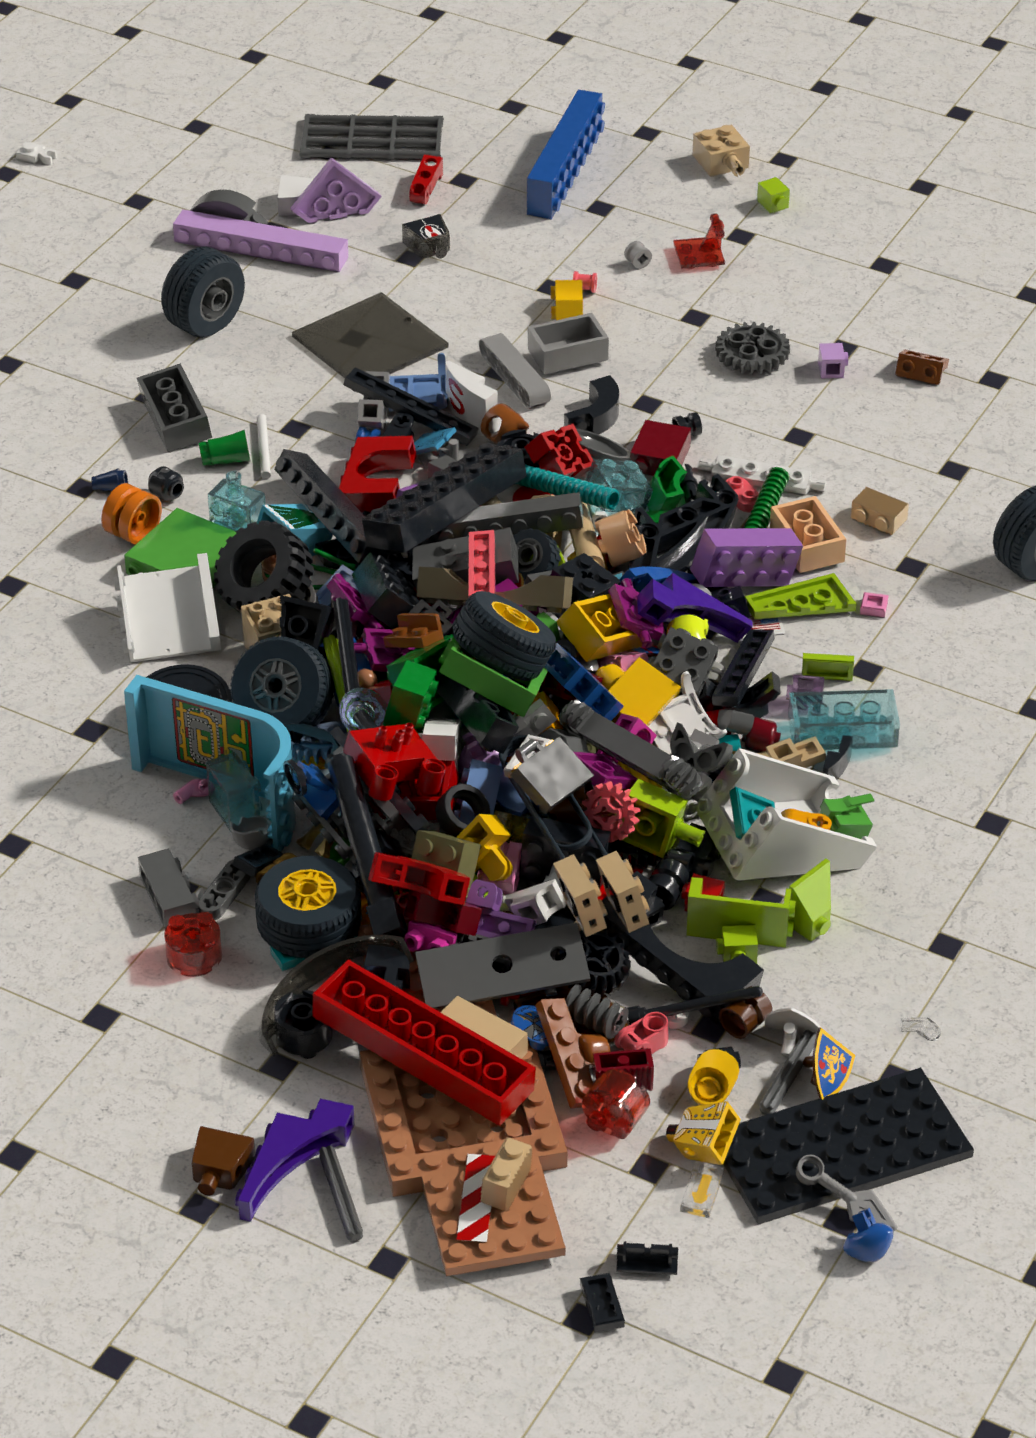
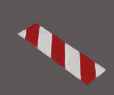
M468 1154L456 1240L487 1242L491 1206L481 1201V1184L483 1183V1177L495 1158L493 1155Z

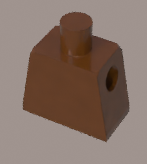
M200 1126L192 1157L193 1180L199 1183L197 1188L200 1193L212 1196L217 1187L228 1190L235 1188L255 1159L254 1137Z

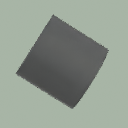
M721 709L718 713L717 723L721 730L726 729L727 732L747 735L752 729L755 716L734 710Z

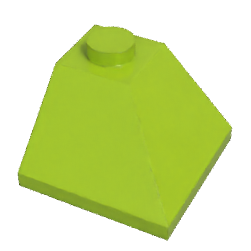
M826 858L789 886V889H792L791 900L796 901L794 918L789 917V920L794 921V931L811 942L819 935H824L831 926L830 861Z

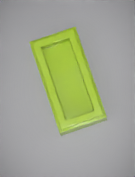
M803 653L801 678L853 681L854 656Z

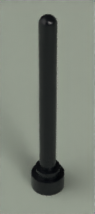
M754 986L650 1009L640 1008L639 1005L627 1007L629 1011L628 1021L631 1025L651 1012H660L668 1017L758 998L762 996L763 989L760 986Z

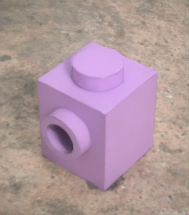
M842 343L819 344L818 365L821 379L844 378L845 366H848V352H844Z

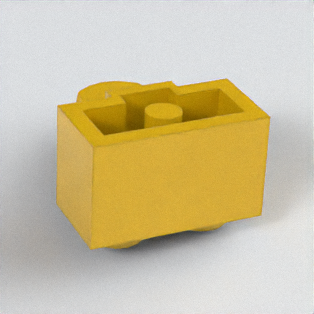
M478 814L457 838L481 844L475 873L480 868L491 881H504L510 877L513 866L500 847L511 834L496 815Z

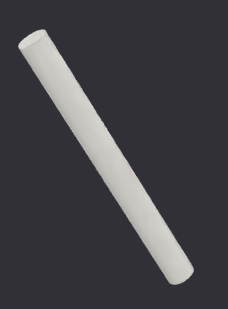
M259 414L257 416L261 477L269 479L271 471L266 416Z

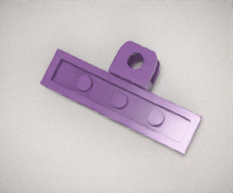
M478 879L472 883L466 903L482 908L476 934L494 938L534 930L536 925L534 919L500 912L503 892L496 884Z

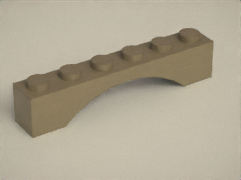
M419 566L417 597L425 598V602L435 604L438 600L443 599L449 600V605L464 606V602L468 599L469 583L461 579L452 569ZM540 575L522 587L505 592H495V594L517 605H522L527 611H537V607H547L546 612L562 613V608L568 609L571 606L573 578Z

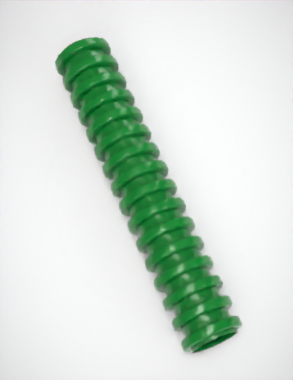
M781 467L770 469L744 528L768 527L771 507L778 505L789 480V474L785 469Z

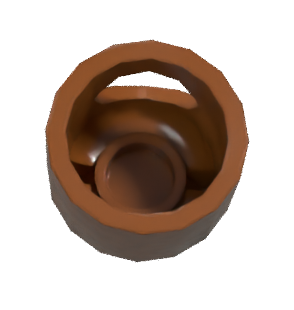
M501 403L491 407L485 413L480 428L481 433L497 445L498 441H501V436L509 431L526 430L527 434L529 424L520 414ZM500 417L502 420L500 429L491 434L489 431L490 421L493 418Z

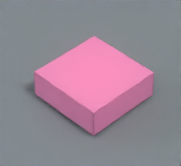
M864 592L860 615L885 618L889 595Z

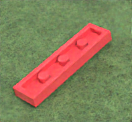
M494 530L469 532L468 598L478 591L495 594Z

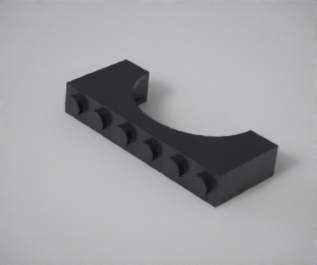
M636 871L632 876L633 878L638 876L644 888V892L640 894L645 897L650 908L655 902L658 886ZM607 896L601 900L607 911V915L604 916L607 928L599 932L604 933L607 930L608 936H617V943H625V951L630 952L629 955L640 966L648 969L661 983L668 985L677 992L683 1000L688 1001L740 990L750 986H760L764 969L744 953L734 959L720 963H704L687 959L666 947L654 934L650 924L629 933ZM727 1004L701 1009L699 1012L717 1024L720 1022L719 1012Z

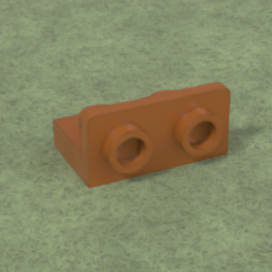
M905 349L898 355L895 375L938 385L941 383L943 371L948 368L949 359Z
M437 613L399 614L397 616L399 627L393 629L392 634L383 637L386 648H424L444 639L440 617Z

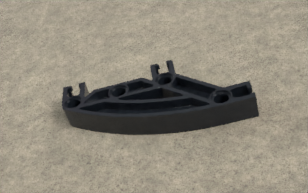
M715 474L712 476L710 487L706 479L699 481L695 500L661 514L658 523H655L642 507L636 508L634 516L638 523L635 525L639 535L643 534L647 552L640 558L630 561L628 569L636 567H662L687 573L688 566L692 565L704 529H729L739 500L737 493L719 474ZM673 547L659 558L656 557L657 553Z

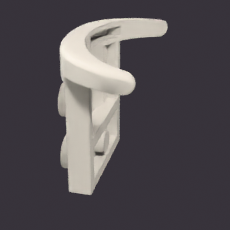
M688 671L681 675L683 695L674 698L648 726L657 735L652 745L671 756L670 743L677 722L684 726L689 737L694 729L717 739L727 734V730L719 729L704 711L695 693L691 675Z

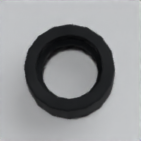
M469 784L452 786L438 799L435 808L436 819L439 825L447 834L453 837H457L468 826V824L459 821L455 817L451 809V800L453 798L461 799L471 806L475 817L478 814L491 815L490 805L485 795L479 789Z

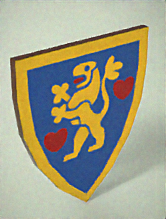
M821 1027L818 1028L815 1038L813 1056L805 1057L803 1065L805 1068H813L810 1083L816 1086L818 1096L823 1100L824 1097L838 1093L843 1088L852 1070L855 1054Z

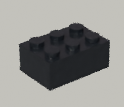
M530 816L523 832L519 878L544 883L545 877L549 876L551 868L554 866L553 863L561 859L545 838L534 818ZM541 818L555 842L561 845L576 843L583 839L587 833L585 826ZM592 828L607 854H609L611 831ZM592 837L580 849L562 852L565 858L574 854L579 864L585 863L591 879L596 881L600 889L604 882L596 860L603 857Z

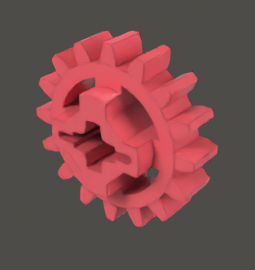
M612 781L594 786L593 790L586 793L588 799L582 801V804L587 807V810L583 812L588 816L592 827L611 831L610 842L628 837L627 834L635 831L633 825L640 821L635 817V814L640 812V808L633 805L637 798L630 799L629 794L631 790L622 791V784L618 783L613 786Z

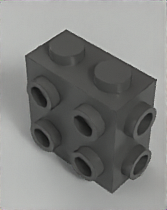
M670 627L667 635L662 634L657 646L660 651L657 657H651L649 664L679 686H681V675L688 671L691 675L695 693L699 697L715 663L719 647L715 646L711 640L705 638L698 639L691 636L684 629L678 628L676 630ZM682 688L680 689L679 696L683 695Z

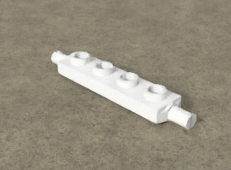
M718 455L714 462L700 459L698 463V470L711 471L712 476L719 474L725 481L733 476H740L751 486L762 487L770 469L781 467L789 474V480L784 489L785 492L807 495L810 489L825 492L826 482L812 480L811 471L723 455Z

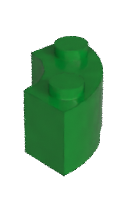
M674 456L668 457L661 462L647 486L645 496L649 511L668 512L677 507L684 495L680 483L686 476L687 471Z

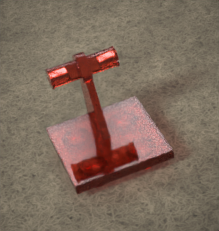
M717 213L710 216L711 225L705 237L673 240L681 269L725 265L721 251V239L725 236L723 230L724 223L720 220Z

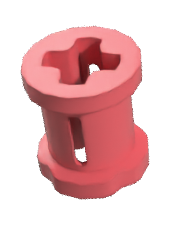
M574 271L573 280H582V290H591V293H595L597 273L588 275L579 274L578 271Z

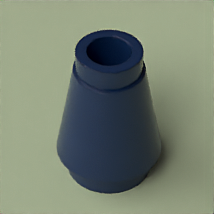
M117 468L97 476H92V488L94 491H113L120 484L128 483L127 472Z

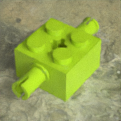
M638 778L630 789L629 797L630 799L637 798L633 805L640 808V812L635 814V817L640 821L633 825L635 831L627 834L628 837L622 839V841L661 858H664L675 843L676 837L699 847L705 831L684 823V819H682L688 800Z

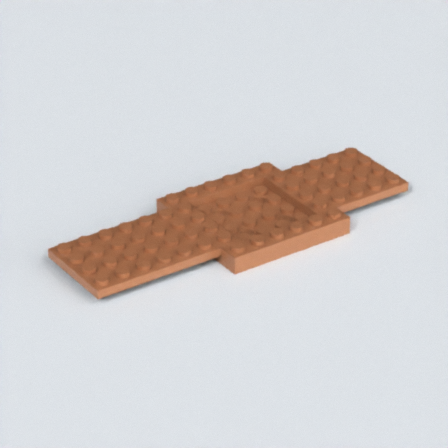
M371 924L360 925L357 932L364 963L369 944L383 946L374 937ZM405 937L384 945L396 948L406 955L410 964V989L403 988V991L425 1003L415 952L418 951L411 952L404 949ZM492 1000L472 1003L497 1016ZM529 1041L528 1053L522 1060L536 1067L534 1091L500 1126L371 1050L359 1051L360 1069L392 1196L397 1197L424 1192L446 1276L566 1256V1247L543 1171L566 1168L568 1151L537 1050L529 1045ZM430 1093L433 1094L434 1097L426 1099L423 1098L421 1095ZM501 1127L504 1130L500 1132H493L491 1128ZM437 1136L445 1137L446 1140L442 1142H436L435 1140H433V1138ZM508 1137L531 1145V1170L528 1172L523 1185H521L519 1193L516 1194L512 1206H509L508 1211L491 1206L487 1242L456 1240L468 1154L496 1156L505 1138Z

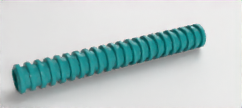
M526 464L527 477L515 483L556 496L580 492L581 502L603 509L606 508L607 510L615 509L620 497L617 489L564 476Z

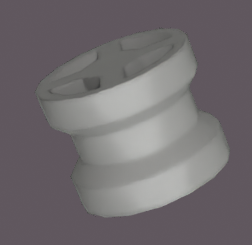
M640 241L631 242L624 251L625 258L637 269L645 268L651 262V251L645 248Z

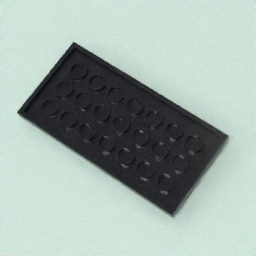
M920 1067L826 1096L823 1100L819 1098L741 1122L738 1125L723 1165L759 1225L841 1199L818 1182L813 1185H806L798 1180L796 1167L803 1156L815 1155L819 1157L824 1164V1173L835 1179L839 1184H842V1186H845V1188H848V1190L857 1192L870 1190L972 1158L974 1148ZM806 1163L802 1166V1171L806 1176L813 1177L818 1174V1169L814 1164Z

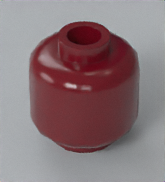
M754 717L751 731L747 735L742 736L741 742H745L747 750L758 753L764 751L767 753L766 747L778 743L781 733L777 732V724L774 721Z

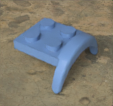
M444 353L438 354V374L390 376L389 384L440 409H445L448 405V395L446 394V360Z

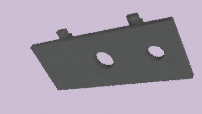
M577 922L415 952L425 1004L435 1010L445 1008L457 996L470 1003L544 990L546 997L557 995L556 987L590 981ZM555 949H561L567 955L563 960L555 961L551 958L550 954ZM500 957L508 958L513 964L511 970L506 973L496 972L492 968V964L496 959Z

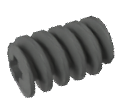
M574 985L566 999L571 1019L575 1020L577 1024H584L590 1030L594 1029L598 1034H604L606 1038H614L627 1022L628 1008L625 1007L619 1013V1003L615 1002L610 1007V999L604 998L600 1003V994L595 993L590 999L591 990L586 988L581 993V985Z

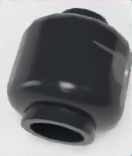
M158 467L149 475L148 489L151 494L167 502L180 497L184 490L183 478L179 473L168 467Z

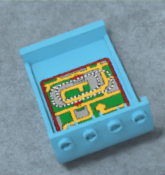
M136 675L124 690L132 770L142 772L148 763H152L270 800V805L266 809V812H268L266 818L271 819V825L267 829V832H270L268 838L273 839L271 847L281 852L284 847L289 846L296 826L295 802L292 799L294 792L286 779L283 769V763L292 759L291 738L286 727L278 719L267 713Z

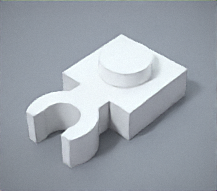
M25 142L16 152V157L20 161L34 164L42 161L46 165H51L52 158L56 159L57 153L54 149H45L44 145Z

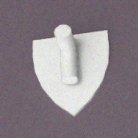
M794 1008L772 1011L766 1015L765 1027L784 1030L781 1055L789 1057L794 1049L797 1033L803 1034L805 1030L817 1033L818 1028H820V1025L814 1019Z

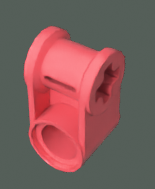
M660 1012L648 1013L633 1024L622 1028L614 1038L615 1046L624 1050L651 1048V1053H655L668 1044V1018Z

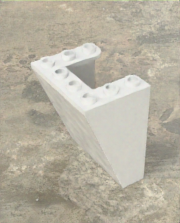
M740 748L694 807L735 880L806 874L825 858L830 861V872L861 869L877 848L874 840L867 836L858 839L782 817L781 812L786 809L820 813V805L823 799H829L830 790L832 788L837 789L840 786L835 777ZM734 787L741 788L775 803V808L767 807L760 813L742 839L736 838L729 794V790Z

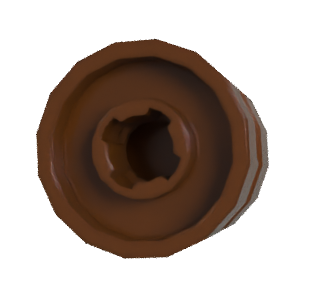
M763 993L758 998L727 1004L719 1012V1019L724 1029L730 1035L738 1039H744L756 1029L757 1025L765 1021L766 1015L772 1012L773 1008L769 998Z

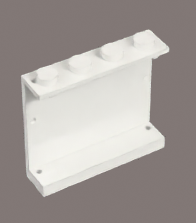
M207 553L197 554L198 566L124 576L121 565L117 566L118 576H113L115 591L120 590L121 596L116 597L118 612L123 611L124 617L119 618L121 633L126 632L127 638L122 639L124 654L129 653L131 663L221 650Z

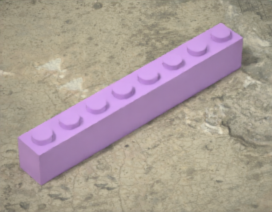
M184 209L173 223L174 242L200 247L206 246L216 250L340 272L348 259V239Z

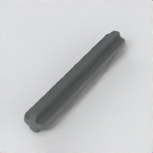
M810 1030L803 1032L760 1102V1111L762 1113L770 1114L776 1111L803 1067L805 1057L809 1056L814 1049L816 1032H811Z
M330 1145L322 1147L319 1150V1158L347 1239L351 1242L361 1240L363 1238V1229L335 1149Z

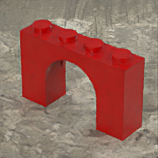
M413 436L357 437L354 447H351L350 459L346 461L344 475H341L339 489L361 513L364 511L371 513L372 510L386 505L387 501L396 499L398 489H400L398 478L374 479L366 477L382 470L412 469L417 456Z

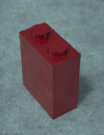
M645 420L630 452V472L654 476L661 462L671 456H674L683 465L690 449L691 428Z

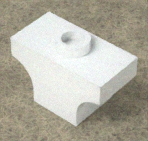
M555 879L508 894L504 899L512 915L534 919L536 925L547 922L554 912L566 906L563 893Z

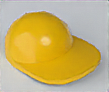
M710 1049L702 1053L697 1059L689 1075L687 1085L692 1100L698 1105L723 1102L729 1096L740 1071L738 1062L732 1055L719 1049Z

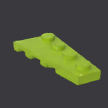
M835 573L745 596L749 612L754 619L856 611L857 605Z

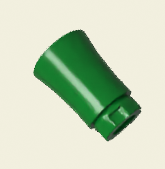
M245 430L199 443L203 466L211 463L212 465L233 462H251Z

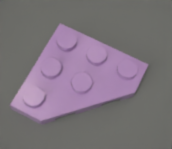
M331 157L292 205L291 210L308 223H312L326 218L337 219L351 214H367L382 196Z

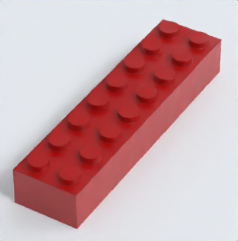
M349 959L313 993L314 1018L499 1126L534 1091L535 1066Z

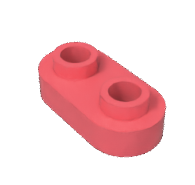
M733 476L727 479L728 485L738 495L737 508L743 512H751L759 493L740 476Z

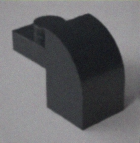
M369 944L364 969L402 991L403 988L410 989V964L406 955L393 947Z

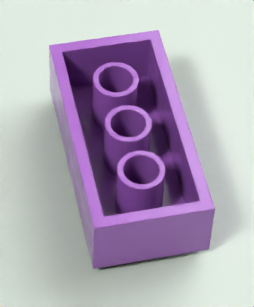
M791 528L704 529L690 570L699 584L704 587L786 586L791 581L803 545Z

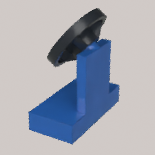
M292 759L283 763L286 779L293 792L299 797L304 796L320 817H324L327 820L339 807L334 787L330 781L312 763L309 766L300 761L296 764Z

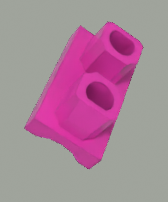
M411 920L408 925V933L404 939V949L414 952L415 950L423 951L455 944L457 934L447 931L444 926H432Z

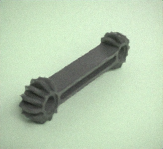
M579 700L571 701L561 710L562 712L558 717L560 724L565 727V730H570L584 738L586 744L596 747L666 788L668 792L689 800L700 790L699 788L703 784L701 775L682 758L669 755L596 713L591 707H588Z

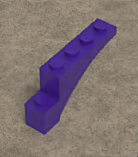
M674 573L662 584L652 579L637 595L638 615L657 626L662 622H670L681 615H694L703 620L707 619L708 629L736 643L753 627L752 620Z
M320 1098L316 1109H311L308 1119L277 1112L273 1123H268L266 1127L263 1145L259 1144L257 1147L253 1167L249 1166L247 1169L245 1185L236 1194L235 1206L239 1207V1219L251 1222L259 1206L271 1190L298 1166L319 1155L320 1148L329 1145L332 1147L346 1146L355 1125L354 1106Z

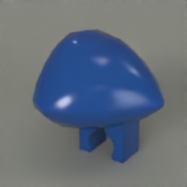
M867 1208L852 1216L858 1232L848 1234L843 1250L855 1259L865 1262H877L884 1257L892 1243L893 1229L887 1224L876 1223L870 1208Z

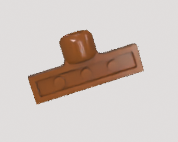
M565 998L540 1000L535 1006L570 1109L596 1106L600 1101L589 1069H593V1053L610 1052L607 1039L601 1034L582 1035L577 1033Z

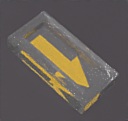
M695 1161L680 1205V1212L705 1218L710 1217L724 1175V1167Z

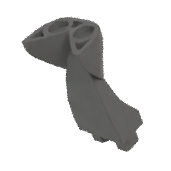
M677 722L670 743L672 755L682 758L692 768L696 769L697 772L709 773L718 777L734 755L732 754V745L723 742L716 745L706 744L698 749L684 726Z

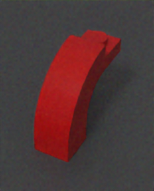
M377 852L374 854L369 874L370 881L418 891L437 900L460 905L465 903L471 879L462 873L435 864Z

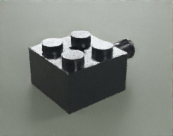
M585 553L552 569L550 576L573 578L571 605L574 602L610 594L609 589L614 584L621 585V581Z

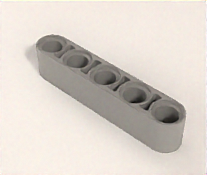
M499 333L479 340V349L483 358L527 408L551 400V392L547 383L504 334Z

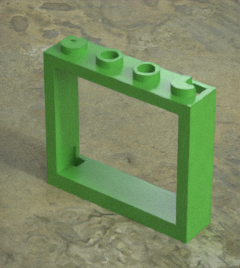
M452 636L438 661L443 664L439 672L524 718L548 670L544 667L540 675L530 681L515 679L526 685L527 688L460 653L461 650L472 656Z

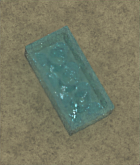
M893 689L789 693L788 720L794 744L816 736L824 750L839 749L842 735L853 736L852 749L898 747L900 721Z

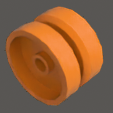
M128 483L120 484L110 493L104 504L101 516L102 527L106 532L136 545L159 524L162 513L161 501L157 496L142 491Z

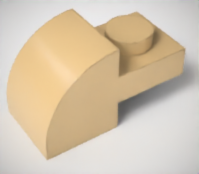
M816 736L795 744L788 738L766 747L770 758L803 768L818 764L826 759V752Z

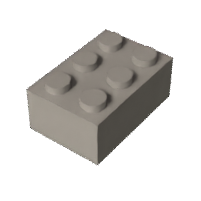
M593 313L528 326V350L543 374H552L562 370L575 369L580 366L607 361L609 337Z

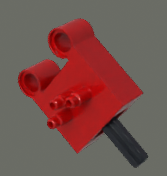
M360 709L358 713L353 715V719L360 727V730L348 732L343 753L354 758L358 774L368 786V792L372 798L380 801L390 800L393 796L396 782L416 779V787L419 791L429 795L437 794L440 791L446 766L434 756L416 732L412 723L378 727L364 709Z

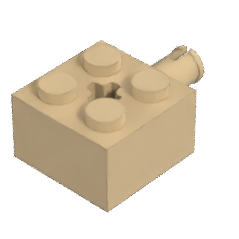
M723 125L719 128L705 129L701 132L693 133L692 155L710 177L732 172L737 177L738 174L741 176L745 169L749 168L750 145L733 125Z

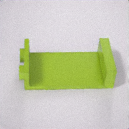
M692 877L688 895L686 936L716 939L721 938L722 926L755 925L758 945L786 948L787 937H793L794 921L789 920V917L794 918L796 901L791 900L792 889L786 888L784 904L702 894L703 878Z

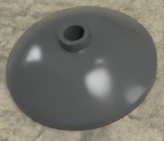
M576 429L582 439L580 442L582 449L589 451L596 464L593 468H597L598 465L613 467L630 462V451L622 445L596 433Z

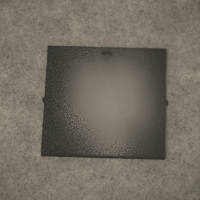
M382 292L292 332L294 339L343 378L355 367L365 372H389V374H392L449 347L447 341Z

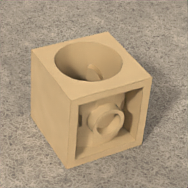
M280 596L241 606L243 640L246 649H249L256 642H260V640H265L269 637H281Z

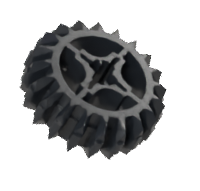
M581 930L579 932L590 975L589 982L578 983L581 985V992L587 988L591 990V996L594 993L600 994L601 997L605 993L611 996L615 990L619 991L624 982L627 981L628 972L631 968L630 952L625 951V943H617V936H608L607 930L604 933L596 932L587 937ZM557 949L555 961L563 960L567 955L566 952ZM576 984L568 985V989Z

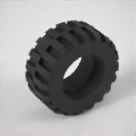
M259 521V524L256 522L247 524V528L241 527L235 531L236 534L226 540V546L224 548L221 547L218 553L220 555L219 560L215 562L217 572H214V582L217 583L216 589L222 596V599L241 614V606L286 594H290L292 598L303 600L306 596L305 591L307 588H310L312 582L310 576H313L312 555L309 553L307 545L281 524L269 521ZM276 555V565L270 577L262 584L251 587L252 576L257 566L266 558Z

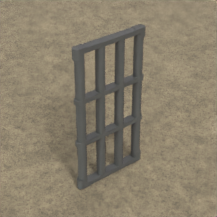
M305 114L304 116L305 122L299 153L300 158L332 157L394 160L422 159L424 154L441 157L443 116H371L355 114ZM310 123H344L350 124V127L309 125ZM355 124H392V127H355ZM397 124L438 125V128L397 127ZM308 134H317V135H349V137H348V138H312V137H308ZM354 135L391 136V139L354 138ZM396 136H437V139H396ZM307 146H347V150L306 148ZM390 147V150H352V148ZM395 147L436 148V151L395 150Z

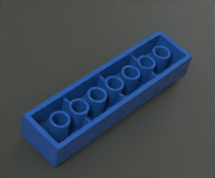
M577 90L527 177V215L552 219L555 212L560 210L561 202L566 199L568 189L572 188L574 178L579 176L580 168L585 165L587 155L591 154L593 144L597 143L599 134L604 131L605 121L602 120V115L605 110V102H602V93Z

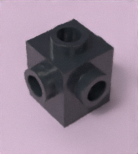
M740 586L731 589L724 588L711 595L743 616L751 618Z

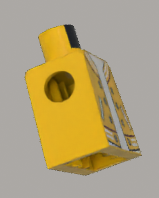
M728 1101L688 1107L685 1109L679 1124L668 1125L666 1137L669 1142H673L687 1159L723 1165L741 1119Z

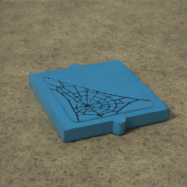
M455 427L423 434L414 442L416 454L437 451L456 432Z

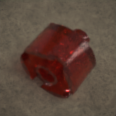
M209 912L170 917L164 932L166 959L171 969L174 967L180 971L181 975L189 977L202 976L211 972L212 967L217 962L219 965L222 960L221 932L218 923L213 919V915Z
M619 1069L607 1070L597 1078L582 1099V1108L587 1117L586 1123L588 1127L594 1131L601 1130L611 1136L625 1139L650 1106V1097L644 1086L640 1089L634 1083L636 1078L631 1074Z

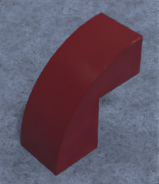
M410 890L404 916L417 922L444 926L456 933L476 936L482 908L466 902L464 905L440 901L427 894Z

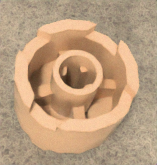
M629 509L595 522L597 532L602 538L598 541L599 547L603 554L608 553L612 567L640 558L647 552L643 534L639 535L635 525L638 523L637 519Z

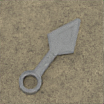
M806 1155L799 1160L796 1167L798 1180L806 1185H813L818 1182L843 1199L847 1204L850 1221H853V1215L870 1208L876 1223H884L891 1226L893 1231L897 1230L896 1223L872 1189L857 1192L848 1190V1188H845V1186H842V1184H839L835 1179L824 1173V1164L815 1155ZM806 1163H812L817 1167L818 1174L813 1177L806 1176L802 1171V1166Z

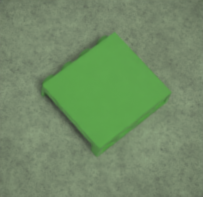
M176 508L124 555L126 574L135 575L138 573L198 566L197 554L207 553L213 589L217 584L214 582V572H217L215 562L219 560L220 555L218 553L221 547L224 548L226 546V540L230 536L233 537L236 532Z

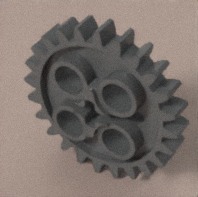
M743 322V326L735 324L734 328L727 327V331H721V336H717L716 357H720V362H725V367L732 365L733 371L740 368L741 373L749 370L750 374H753L757 370L762 374L764 369L771 372V367L779 369V364L784 365L785 360L789 359V339L786 338L785 333L780 334V329L773 330V325L764 327V323L758 326L755 322H752L751 325Z

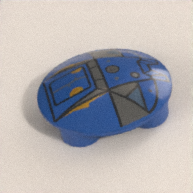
M526 1005L517 1008L513 1013L510 1024L528 1033L529 1045L533 1049L544 1050L549 1044L536 1006Z

